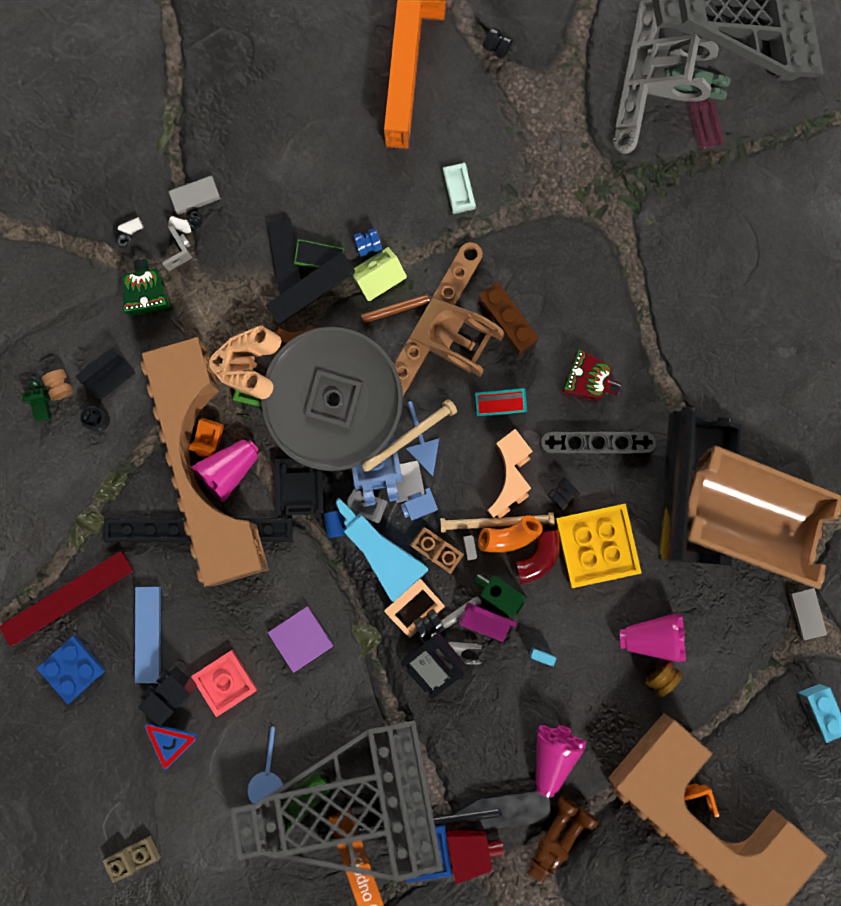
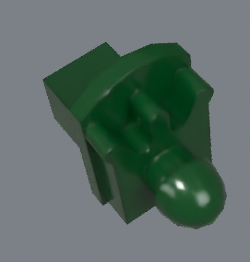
M31 381L29 384L31 391L30 393H22V402L31 405L34 421L42 422L52 419L48 402L51 399L48 391L43 390L38 381Z

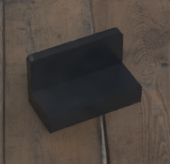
M111 348L75 377L81 384L88 387L97 400H102L133 376L135 371L118 350Z

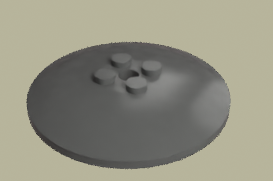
M323 327L307 331L282 347L266 372L265 377L273 383L271 395L266 399H261L266 426L277 445L288 456L305 466L327 471L344 470L359 466L378 454L388 444L397 429L403 405V391L399 374L388 354L376 342L359 332L340 327ZM334 392L340 396V402L336 406L330 405L328 401L329 395Z

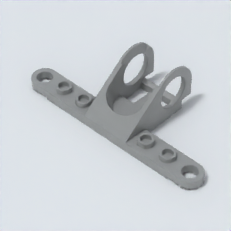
M642 0L640 2L616 122L617 129L613 145L622 154L630 153L637 146L647 94L686 102L702 101L710 96L711 86L703 77L692 79L695 61L717 58L719 47L716 43L706 38H699L696 34L658 39L660 28L656 24L652 0ZM690 45L688 53L684 52L681 47ZM698 45L707 48L709 52L697 55ZM680 65L685 66L684 75L665 77L667 68ZM677 85H692L699 88L701 92L685 94L676 91L673 87ZM629 136L628 144L621 146L622 140Z

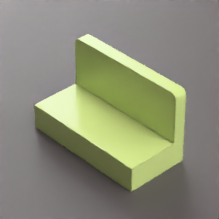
M389 247L355 267L354 270L356 272L351 275L368 301H371L407 277L397 256Z

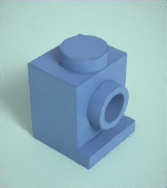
M430 488L425 489V495H422L421 492L408 496L409 501L401 504L405 518L410 516L411 520H415L438 511Z

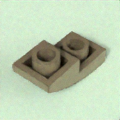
M149 836L104 859L103 864L112 883L156 862L161 857L152 837Z

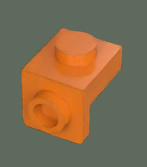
M203 417L199 419L195 439L189 445V450L194 451L196 455L201 457L213 455L219 449L224 425Z

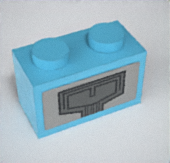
M818 684L798 692L816 738L826 743L840 738L841 713L830 687Z

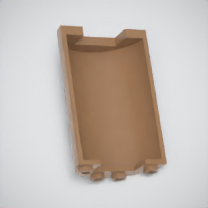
M717 446L707 450L699 458L700 466L696 470L692 469L687 540L810 587L820 589L825 579L826 565L813 564L817 555L816 548L822 536L823 521L836 520L841 513V495Z

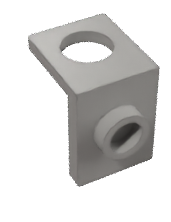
M173 225L169 229L182 251L162 262L168 271L193 258L187 249L191 246L184 234L179 235Z

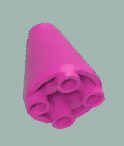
M674 613L626 627V629H620L621 649L673 662L686 661L683 614Z
M540 726L538 729L535 783L537 785L536 791L543 796L553 797L559 791L584 752L586 742L572 735V730L568 727L558 726L556 729Z

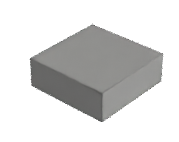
M473 536L463 537L467 560L476 559L477 555Z

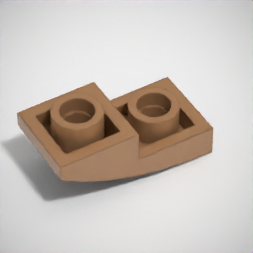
M424 526L421 527L410 543L411 547L450 574L464 555Z

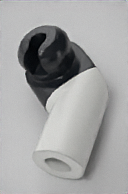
M193 211L189 218L185 220L171 216L168 227L173 225L178 231L190 233L201 227L203 223L202 215L197 211Z
M139 217L118 227L115 243L119 247L129 245L133 232L143 228Z

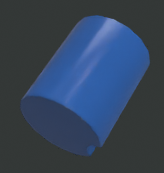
M340 511L323 514L327 538L346 535L343 531L345 527L343 521L345 518Z

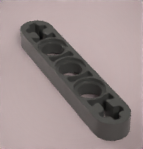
M548 432L541 438L540 446L544 452L549 454H646L653 451L656 447V438L648 432ZM561 436H565L563 442L565 450H561L562 445H554L553 449H549V445H545V441H548L549 437H553V441H561ZM575 436L580 439L581 446L579 449L574 450L569 447L568 440L570 437ZM598 436L604 440L602 449L593 448L591 442L594 437ZM631 436L635 437L634 441H641L643 437H646V441H650V445L646 446V449H644L643 445H634L635 450H631L633 445ZM617 437L626 438L628 444L625 449L621 450L615 446Z

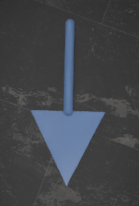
M409 401L410 413L414 425L417 426L419 424L413 404ZM420 434L418 436L420 444L406 449L433 476L439 438L424 442L423 435Z

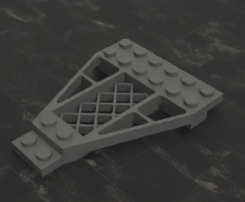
M652 0L658 28L678 29L685 34L700 35L775 73L776 80L794 81L799 77L818 78L824 74L810 0H758L761 3L760 5L755 0H742V4L739 0H725L724 2L722 0ZM710 2L718 10L717 13L709 5ZM728 4L736 11L735 14L728 8ZM748 6L749 9L754 13V15H752L745 7ZM722 14L729 21V23H726L720 17V15ZM741 16L747 24H743L738 17ZM757 17L762 21V23H763L765 26H762V25L756 20ZM733 38H743V39H746V40H747V45H745V44H743V43H741V42H739V41H737V40H735V39H733ZM758 40H769L772 58L760 53Z
M415 720L369 729L259 802L230 809L238 860L262 855L273 858L279 857L393 880L394 882L443 870ZM364 737H368L375 772L371 775L343 779L338 755ZM334 759L337 774L335 782L296 790L292 789L293 784L329 760ZM376 780L378 789L367 781ZM362 783L355 794L343 787ZM364 784L376 792L369 804L357 797ZM337 788L331 799L319 792ZM340 789L352 797L345 809L333 802ZM314 792L306 804L296 797L297 795ZM316 794L328 802L321 814L308 806ZM378 795L382 814L371 807ZM287 797H289V799L287 800V802H286L285 805L283 806V805H282V798H287ZM292 799L304 807L296 819L284 811ZM354 799L367 807L359 819L347 812ZM330 804L342 812L335 824L323 817ZM306 809L318 817L311 829L298 821ZM368 810L381 817L374 829L361 822ZM344 814L356 822L349 835L337 827ZM285 817L294 822L288 832L286 830ZM320 819L332 827L325 840L313 832ZM384 821L385 828L377 830L381 822ZM295 825L308 832L301 844L288 836ZM358 825L369 831L352 835ZM334 829L344 836L328 840ZM309 835L320 841L303 845ZM385 836L388 843L392 872L387 873L357 867L353 843ZM288 841H289L291 844H293L295 847L289 848V843H288ZM347 844L352 865L304 856L303 852Z

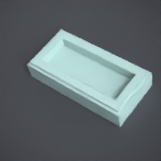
M462 163L444 167L443 174L453 214L475 209L476 206L466 164Z

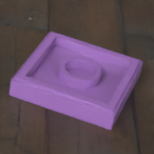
M309 606L268 632L293 673L334 646Z

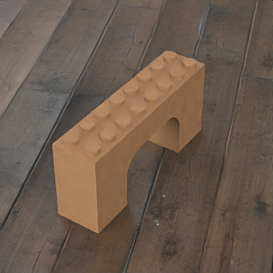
M663 713L608 777L613 784L610 788L623 802L631 801L629 805L641 818L646 820L648 817L647 821L660 835L665 836L679 852L684 853L701 871L703 870L716 885L728 892V895L739 905L786 906L827 855L774 810L769 813L753 834L745 841L728 843L712 833L687 810L684 802V792L688 782L709 759L712 753L676 721Z

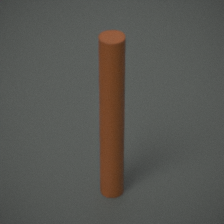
M425 294L362 314L361 317L363 323H367L430 303L428 295Z

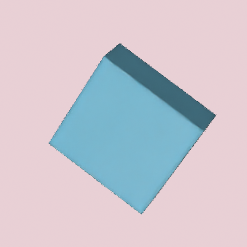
M531 647L529 652L531 659L554 666L556 661L554 655Z

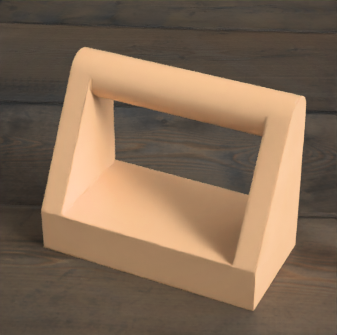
M421 578L385 609L386 614L409 638L418 632L414 622L407 628L396 613L422 589L435 603L420 618L425 617L427 612L432 609L439 613L445 607Z

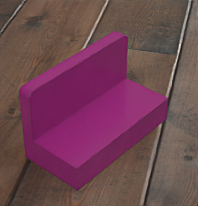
M467 602L459 625L504 642L510 625L516 627L517 622Z

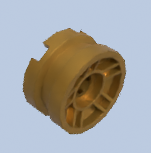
M669 660L661 662L656 667L657 669L654 673L651 672L645 682L650 688L655 689V693L659 697H664L672 691L683 677V673L679 669H674V664Z

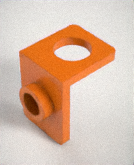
M690 784L686 786L684 801L705 795L709 812L714 817H719L712 791L707 785Z

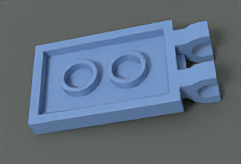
M394 435L384 448L395 441ZM397 451L368 472L362 469L363 464L352 468L356 490L363 488L366 506L376 504L373 490L387 487L390 502L399 500L396 482L403 480Z

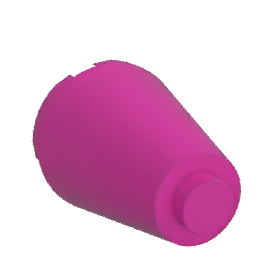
M243 439L196 463L192 470L199 480L202 479L206 485L205 487L211 494L223 503L257 460L259 449L251 440L247 442Z

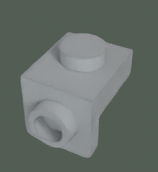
M353 489L352 494L348 497L347 506L355 515L361 513L366 519L380 523L387 501L375 497L376 504L366 506L363 492Z

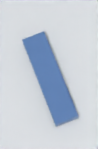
M135 587V683H158L156 680L161 675V587Z

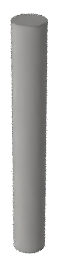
M478 595L469 601V603L476 606L483 604ZM466 604L441 620L445 629L461 619Z

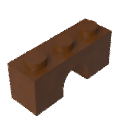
M498 281L479 294L478 303L489 318H493L504 331L505 340L517 356L537 343L539 340L538 335Z

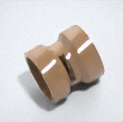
M63 369L49 372L42 377L44 385L50 389L48 394L51 400H59L73 393L72 386L66 383L67 375Z

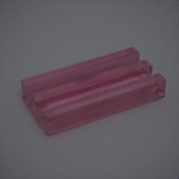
M714 98L706 102L705 100L700 101L697 104L696 102L691 103L689 107L700 149L723 145L725 141ZM707 107H708L709 114H710V117H711V121H712V125H713V129H714L716 141H715V138H714V135H713V131H712V127H711V123H710V119H709ZM698 109H701V112H702V116H703V120H704V126H705V130H706V132H707V136H708V140H709V142H707V143H706V140H705V136H704L702 124H701V121H700Z

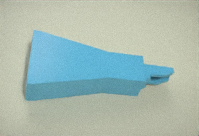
M338 498L336 500L340 513L346 518L343 521L345 524L343 531L364 553L386 593L394 603L429 569L417 558L378 533L361 513L356 516Z

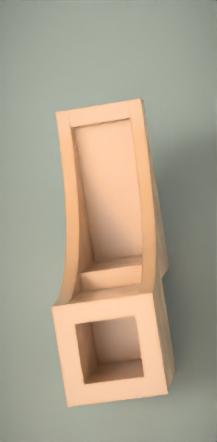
M516 429L495 445L504 463L505 477L499 497L487 510L492 518L496 515L499 518L503 517L511 510L508 507L515 501L518 504L529 497L527 492L532 489L515 468L516 464L521 467L531 459L528 455L533 452Z

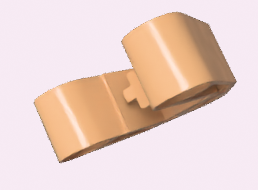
M264 326L255 327L230 338L211 356L209 366L222 383L237 391L259 399H266L273 391L272 381L257 372L249 370H253L257 366V363L254 362L255 357L275 354L280 349L281 338Z

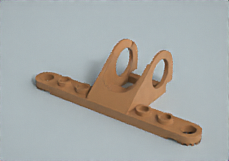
M469 242L460 248L394 364L400 377L403 396L429 351L467 372H472L481 377L484 370L480 365L476 364V361L491 336L500 341L504 336V331L492 321L477 313L455 306L482 259V250L476 243ZM473 249L477 253V258L467 260L464 257V252ZM463 323L486 334L471 361L450 349L452 342L470 351L475 346L474 342L458 334Z

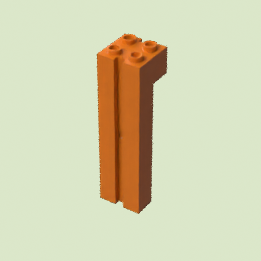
M397 0L384 126L386 147L409 148L421 19L444 20L446 0Z

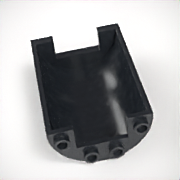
M681 407V411H673V413L668 415L658 559L732 566L731 556L687 540L692 469L696 470L700 466L699 458L714 446L739 455L741 425L732 422V418H718V422L704 421L701 419H706V414L696 412L697 408Z

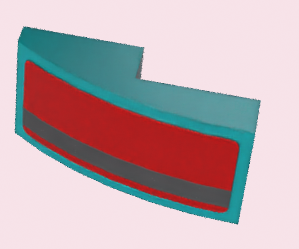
M525 388L475 393L477 416L527 412Z

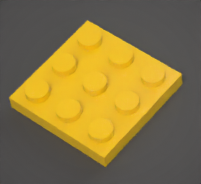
M626 504L555 519L571 588L641 574Z

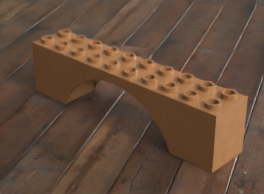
M196 337L142 353L144 361L141 362L143 373L148 375L150 384H147V389L150 397H154L156 404L153 407V412L157 421L160 420L162 429L159 430L160 438L167 445L168 452L165 453L168 465L172 466L174 475L171 476L174 488L179 490L181 497L178 498V505L181 512H185L187 521L184 522V527L187 535H191L193 545H190L193 558L198 560L197 576L199 581L203 582L204 586H217L269 570L257 525L248 521L236 520L216 508L200 489L192 470L189 445L191 444L196 421L205 405L219 392L215 373L209 366L210 355L208 348Z

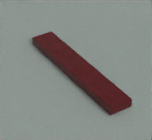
M120 551L0 625V630L9 646L13 647L135 570L124 552Z

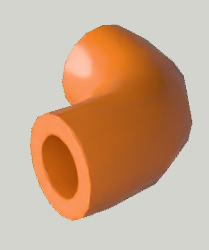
M526 515L517 524L509 528H483L478 539L479 549L485 552L500 553L519 549L530 544L542 533V525L535 517Z

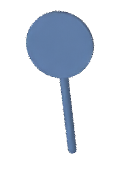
M275 727L270 728L266 770L255 775L248 785V796L253 804L283 786L281 779L270 772Z

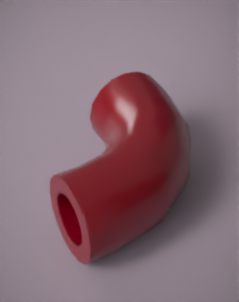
M559 530L542 532L536 538L537 544L534 554L525 560L516 561L520 585L541 579L554 567L560 553Z

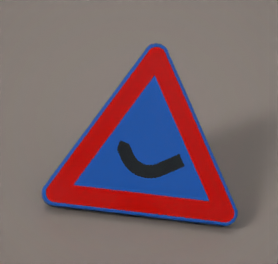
M149 722L145 725L147 734L163 769H167L197 739V735L161 725L158 726Z

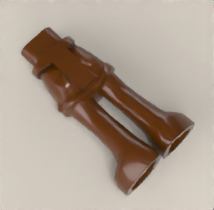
M560 796L557 802L558 813L548 832L540 838L535 855L530 860L532 865L527 871L531 877L541 883H544L548 875L552 876L553 872L562 862L568 859V853L579 833L584 828L593 830L599 824V821L581 806L578 808L576 803L564 796ZM572 816H574L566 833L564 834L560 842H557L556 839L558 838L565 824Z

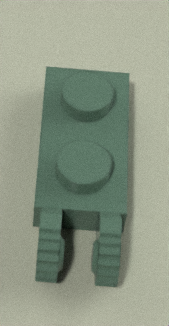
M680 65L667 68L665 77L684 75L685 66ZM695 68L692 79L703 77L710 86L713 84L726 87L730 85L731 81L726 76L714 75V73ZM677 85L673 87L676 91L687 94L701 92L699 88L692 85ZM711 88L709 98L725 100L727 91Z

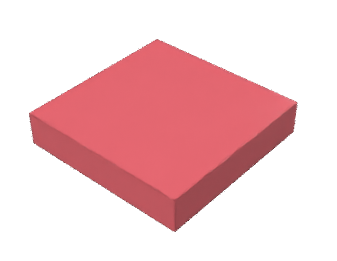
M234 650L229 651L191 676L216 717L258 690Z

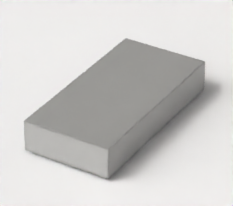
M212 176L169 191L177 214L221 199Z
M815 588L789 593L801 640L827 635Z

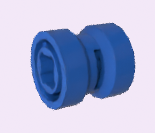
M376 228L369 229L364 235L362 233L353 235L360 257L367 255L370 251L378 252L382 250Z

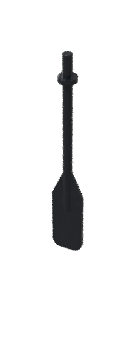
M535 789L479 797L453 813L433 816L435 826L454 823L486 831L542 823L549 819L551 812L549 797L539 794ZM381 823L377 830L384 829V823ZM374 824V825H367V826L370 827L371 829H374V827L376 826V824ZM362 826L357 827L359 834L369 832ZM330 831L318 832V835L325 840ZM332 832V834L330 835V837H329L328 840H330V839H335V838H334V835H333V832Z

